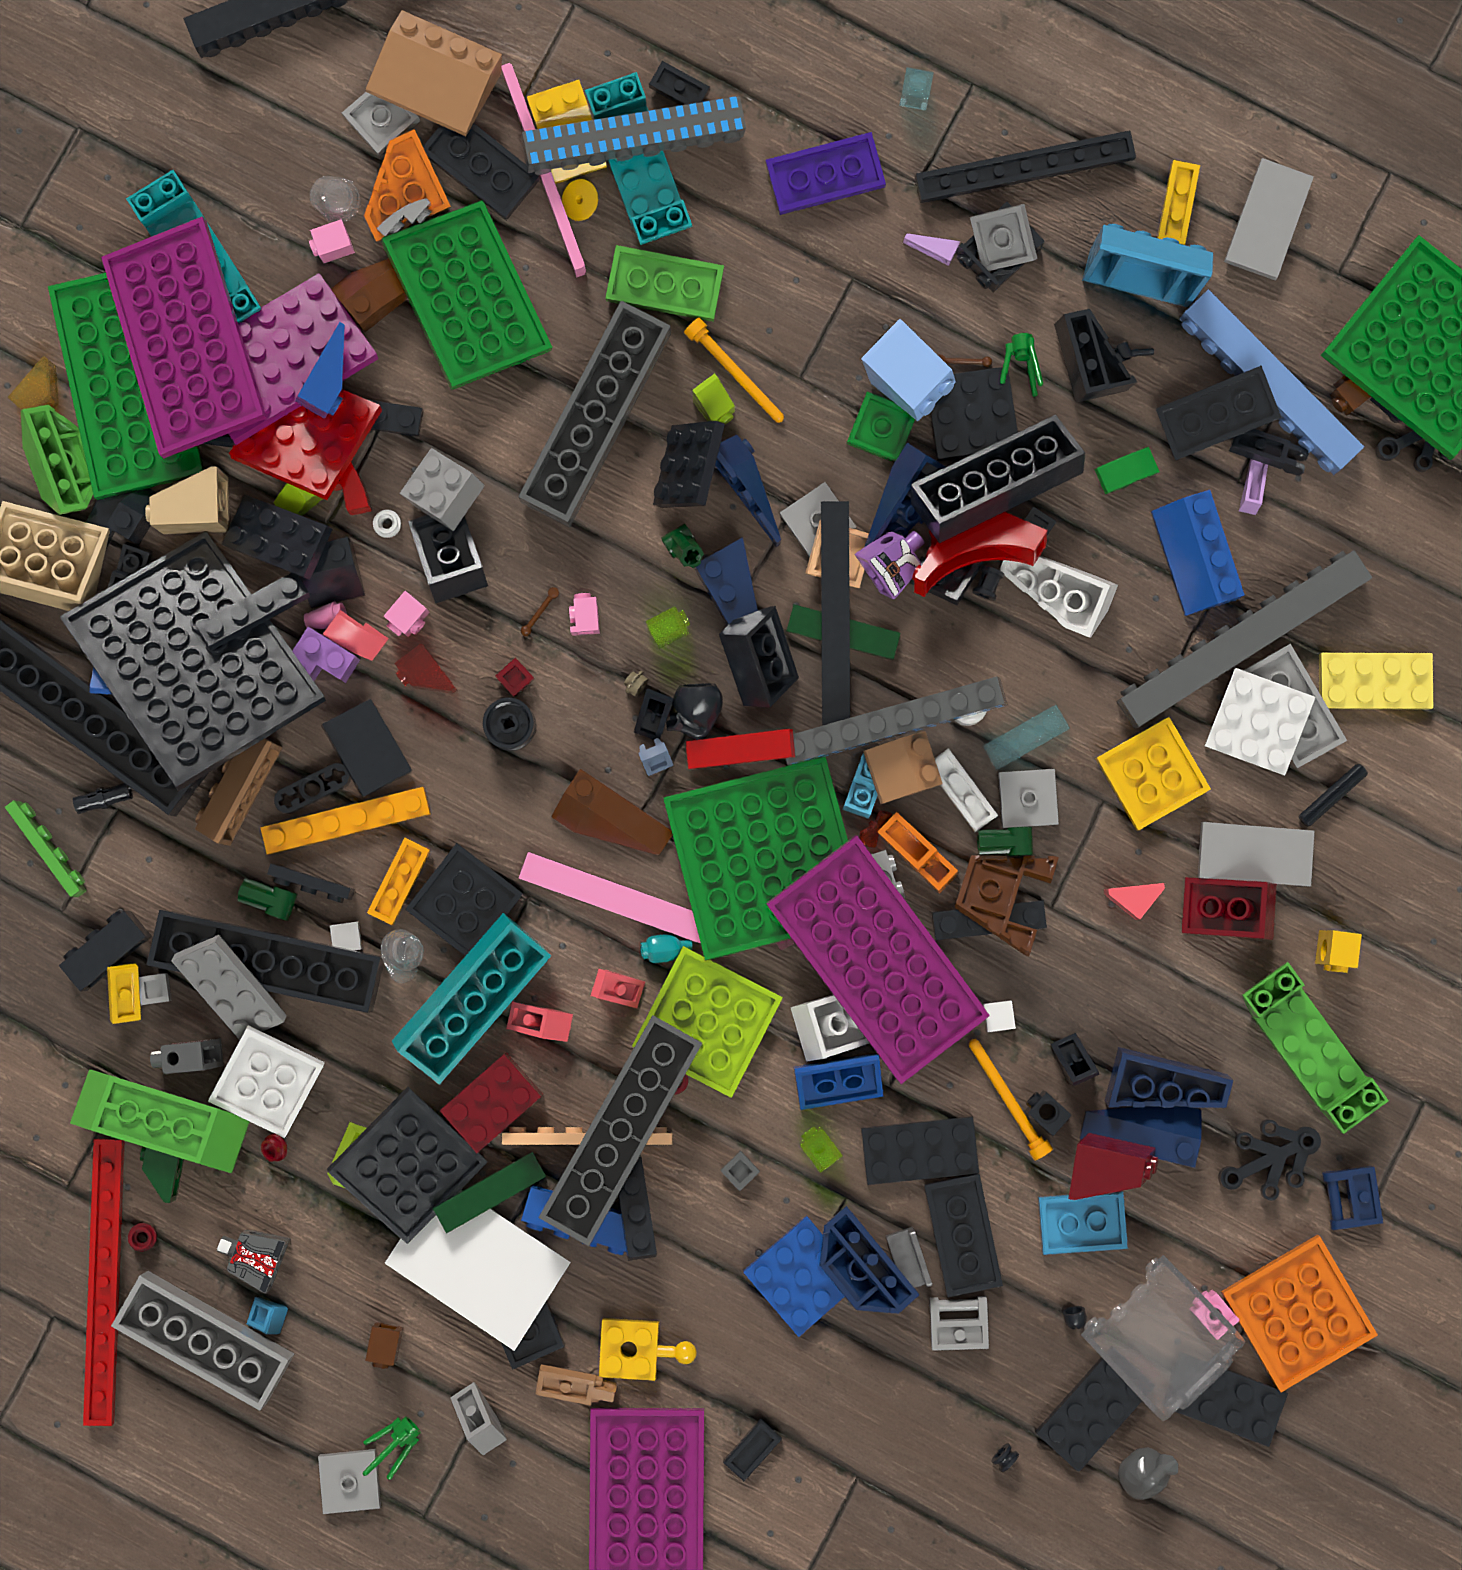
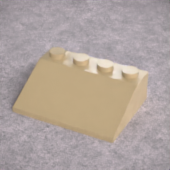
M3 501L0 506V593L67 611L91 599L97 591L110 533L109 528Z

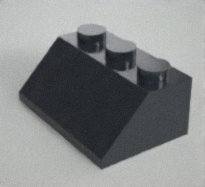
M770 606L734 619L719 634L743 706L770 708L799 679L776 606Z

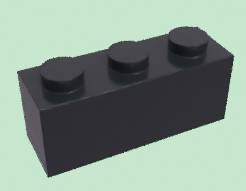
M118 910L106 920L108 924L102 930L95 929L85 937L87 942L79 949L77 947L72 948L63 956L65 961L59 967L80 992L88 991L107 975V967L118 966L152 937L131 911L121 912Z

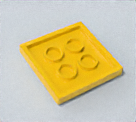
M1170 717L1095 758L1137 831L1211 790Z

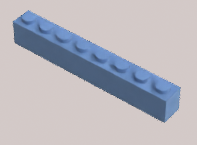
M1209 289L1180 317L1185 331L1190 335L1195 334L1201 341L1203 349L1211 355L1214 354L1221 361L1220 364L1227 373L1237 376L1262 365L1282 417L1279 419V425L1286 432L1293 433L1299 440L1298 444L1300 447L1308 450L1309 453L1311 452L1318 459L1317 462L1324 471L1335 475L1364 448Z

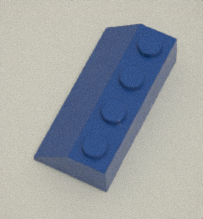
M1210 490L1184 497L1151 511L1185 616L1236 601L1244 596Z

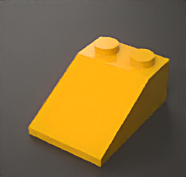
M579 80L527 96L536 129L592 120ZM606 162L597 166H591L589 163L580 164L572 170H563L562 168L551 169L555 184L606 168L607 165Z

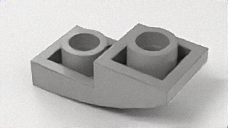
M422 199L404 206L389 216L377 228L378 232L386 237L401 231L404 227L402 223L404 218L412 225L417 221L423 223L431 213L428 209L431 206V202L428 199Z

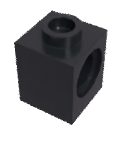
M1042 1091L1040 1094L1035 1092L1026 1102L1028 1108L1025 1112L1052 1136L1072 1116L1045 1091ZM1044 1104H1050L1053 1108L1052 1115L1047 1119H1042L1039 1115V1109Z

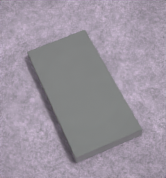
M1262 158L1256 170L1224 262L1276 280L1314 176Z
M1201 822L1197 878L1261 881L1281 885L1311 887L1314 831Z

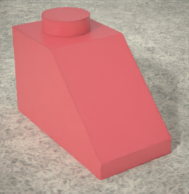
M512 1001L506 1029L543 1039L567 1042L573 1014Z

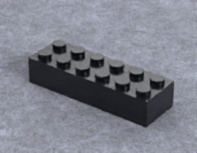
M1055 414L912 483L911 505L936 540L941 543L1083 474L1085 452Z

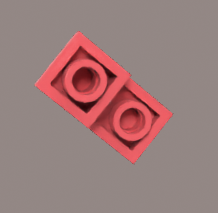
M341 610L323 633V635L338 645L372 661L389 639L367 623L362 626Z

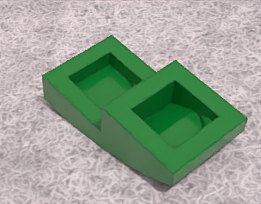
M1149 447L1094 469L1105 495L1160 472Z

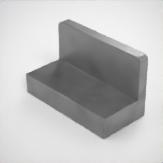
M913 1227L885 1235L895 1265L914 1288L924 1284L927 1287L932 1286Z

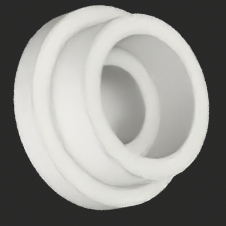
M382 510L374 517L373 527L381 537L390 538L400 531L401 520L394 511ZM385 520L392 521V526L389 529L383 528Z

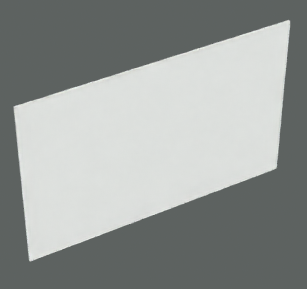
M491 1209L447 1234L437 1216H435L408 1244L400 1239L385 1262L386 1265L514 1351L571 1263Z

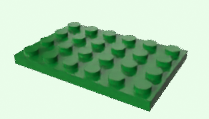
M483 200L382 238L381 243L451 390L552 350L553 347Z

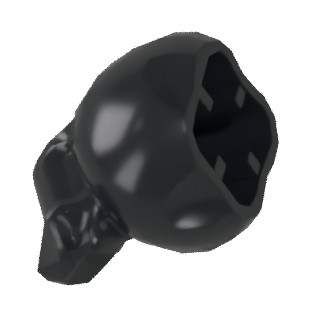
M716 684L680 685L675 692L673 702L677 712L672 713L670 720L666 722L667 731L682 732L695 740L706 737L714 727L723 706V695Z

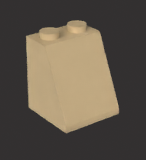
M209 467L150 496V505H146L147 522H150V525L162 534L203 533L205 531L207 533L227 532L230 526L228 477L218 467Z

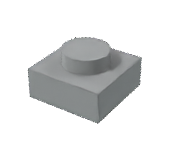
M168 973L139 977L141 1005L172 1001Z

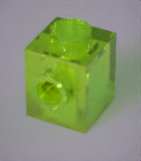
M813 1126L801 1135L803 1141L799 1144L820 1173L843 1157L822 1126L819 1129Z

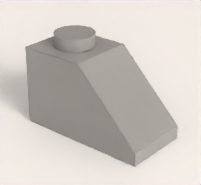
M475 1382L450 1397L467 1440L482 1455H485L507 1440L496 1414Z

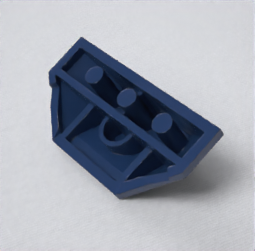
M847 1206L824 1225L819 1266L855 1310L899 1314L920 1295Z

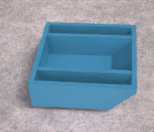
M1118 224L1103 225L1090 249L1082 281L1189 307L1212 276L1213 252L1206 251V248L1200 245H1190V247L1181 245L1178 240L1173 238H1154L1145 231H1127Z

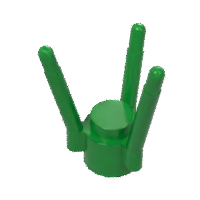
M1029 333L1015 334L1011 337V343L1005 344L1006 354L1000 383L1004 384L1006 381L1011 356L1013 355L1015 360L1027 362L1032 396L1037 397L1036 379L1040 387L1043 386V380L1034 347L1033 335Z
M405 1416L402 1420L397 1417L390 1425L364 1440L363 1444L368 1445L394 1430L391 1434L393 1441L363 1471V1476H367L398 1445L403 1447L406 1444L387 1475L388 1480L392 1479L412 1447L419 1441L417 1436L421 1431L409 1417Z

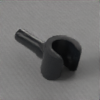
M1128 342L1117 345V348H1114L1116 354L1119 353L1122 357V362L1132 357L1154 355L1153 348L1131 350Z

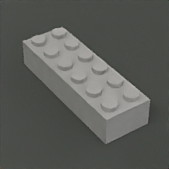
M150 1271L139 1276L111 1325L113 1328L259 1411L268 1403L295 1355Z

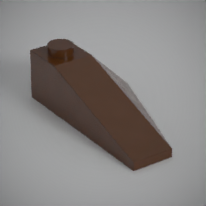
M389 258L351 272L331 288L336 298L364 333L408 299Z

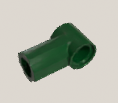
M685 523L661 537L672 558H677L684 567L695 568L701 564V558L704 553Z
M1008 827L1007 830H978V855H1033L1032 827Z
M244 879L238 892L237 901L264 910L268 915L289 921L298 894L276 886L272 888L251 879Z

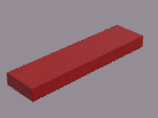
M793 729L686 741L688 769L795 757Z

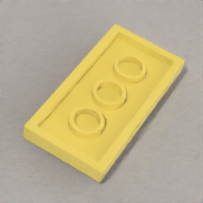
M1320 653L1319 693L1328 709H1433V654Z

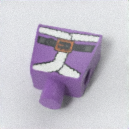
M915 531L906 538L894 532H888L854 555L879 592L891 599H895L912 579L916 567L921 565L914 552L924 544V540Z

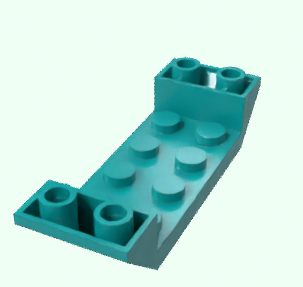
M637 72L585 90L593 120L649 111L646 96ZM660 151L659 154L651 157H645L643 154L634 155L633 158L626 161L608 160L632 229L640 245L692 227L685 203L679 196L664 151Z
M171 170L126 198L151 237L197 218L203 217L205 219L174 170ZM208 224L236 319L240 323L262 308Z

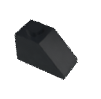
M150 488L133 491L119 502L105 526L139 546L151 527L150 522H147L146 505H150L149 497L157 492Z

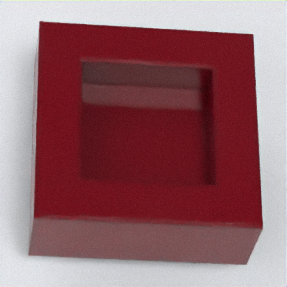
M516 657L495 675L514 698L535 679Z

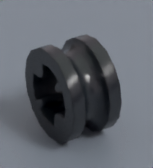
M1009 1443L1003 1445L991 1460L994 1465H999L1001 1472L1008 1470L1019 1457L1017 1451H1011L1012 1446Z

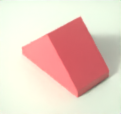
M1164 883L1104 889V895L1132 918L1140 920L1165 889Z

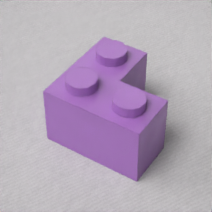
M307 627L292 651L313 681H315L320 671L324 669L346 683L360 661L355 655L310 627Z

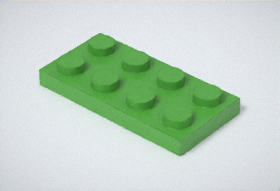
M616 245L605 299L607 302L620 304L623 301L633 307L691 318L700 317L702 320L714 322L724 265Z

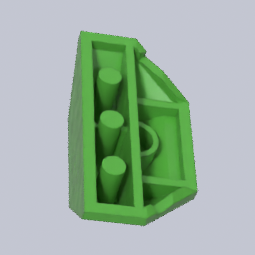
M50 405L22 409L23 450L41 498L59 515L86 509L93 496L79 428L67 418L55 412V409Z

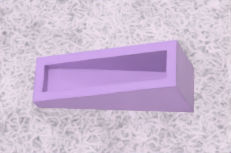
M906 234L903 243L949 266L960 241Z
M1250 459L1239 508L1240 512L1256 515L1261 507L1268 468L1267 464Z

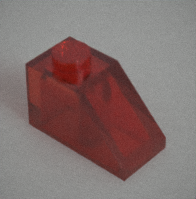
M419 644L394 663L399 669L395 674L405 686L410 684L415 689L453 694L458 691L422 644Z

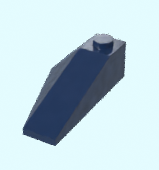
M735 435L720 443L715 466L777 547L781 544V537L754 456L752 455L755 451L747 439L741 440L738 435Z
M907 443L892 466L865 547L888 532H894L906 538L908 532L918 522L922 524L923 520L911 505V484L946 468V466Z
M1145 1106L1085 1111L1079 1138L1083 1139L1088 1133L1154 1147V1156L1158 1157V1159L1195 1168L1201 1144L1202 1110L1187 1106H1173V1108Z

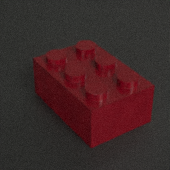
M505 1053L445 1105L440 1112L472 1149L478 1153L544 1094L511 1056Z

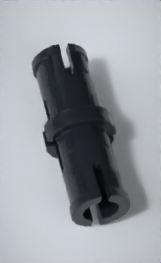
M125 783L108 788L99 787L96 791L89 794L73 797V805L77 814L98 808L107 809L112 804L133 799V792L131 787Z

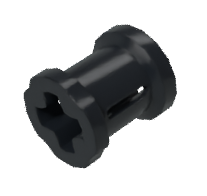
M982 566L980 570L982 572L977 587L973 588L972 593L983 599L995 601L997 597L995 594L1000 579L1005 574L993 567Z

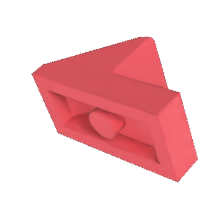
M598 969L590 996L637 1008L645 981L609 970Z

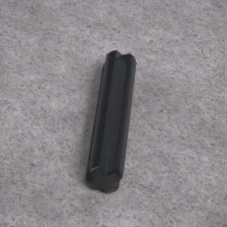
M1355 764L1299 815L1300 821L1307 827L1314 824L1368 775L1364 766Z

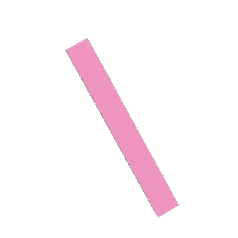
M512 64L502 65L503 77L523 132L536 130ZM552 173L540 175L576 278L585 275V264Z
M528 852L519 879L700 943L692 910Z

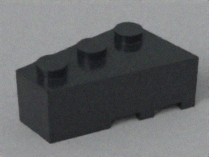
M1090 309L1064 314L1054 324L1076 403L1125 392L1137 383L1135 377L1131 376L1123 365V359L1120 354H1116L1107 339L1109 337Z

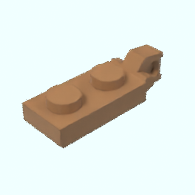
M541 1364L536 1394L591 1406L592 1402L598 1403L599 1400L613 1402L617 1383L603 1380V1377Z

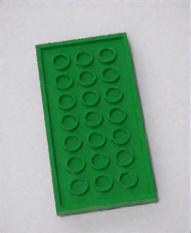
M106 273L48 286L94 498L99 500L135 490L176 482L203 471L204 467L199 445L166 458H162L159 455Z

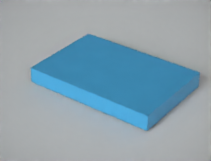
M1122 1191L1078 1200L1068 1199L1069 1195L1038 1197L1043 1255L1128 1249L1124 1195Z

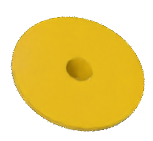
M577 179L567 185L562 195V204L566 215L575 221H583L592 216L597 208L598 193L591 182L585 179Z

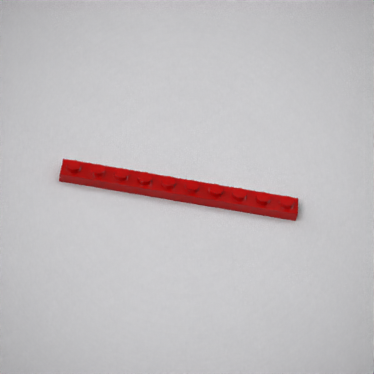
M96 1138L93 1142L83 1426H112L115 1419L118 1330L111 1325L118 1315L125 1145V1141L120 1139Z

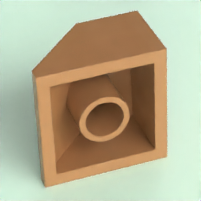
M926 731L902 737L863 751L880 804L926 791L943 784Z

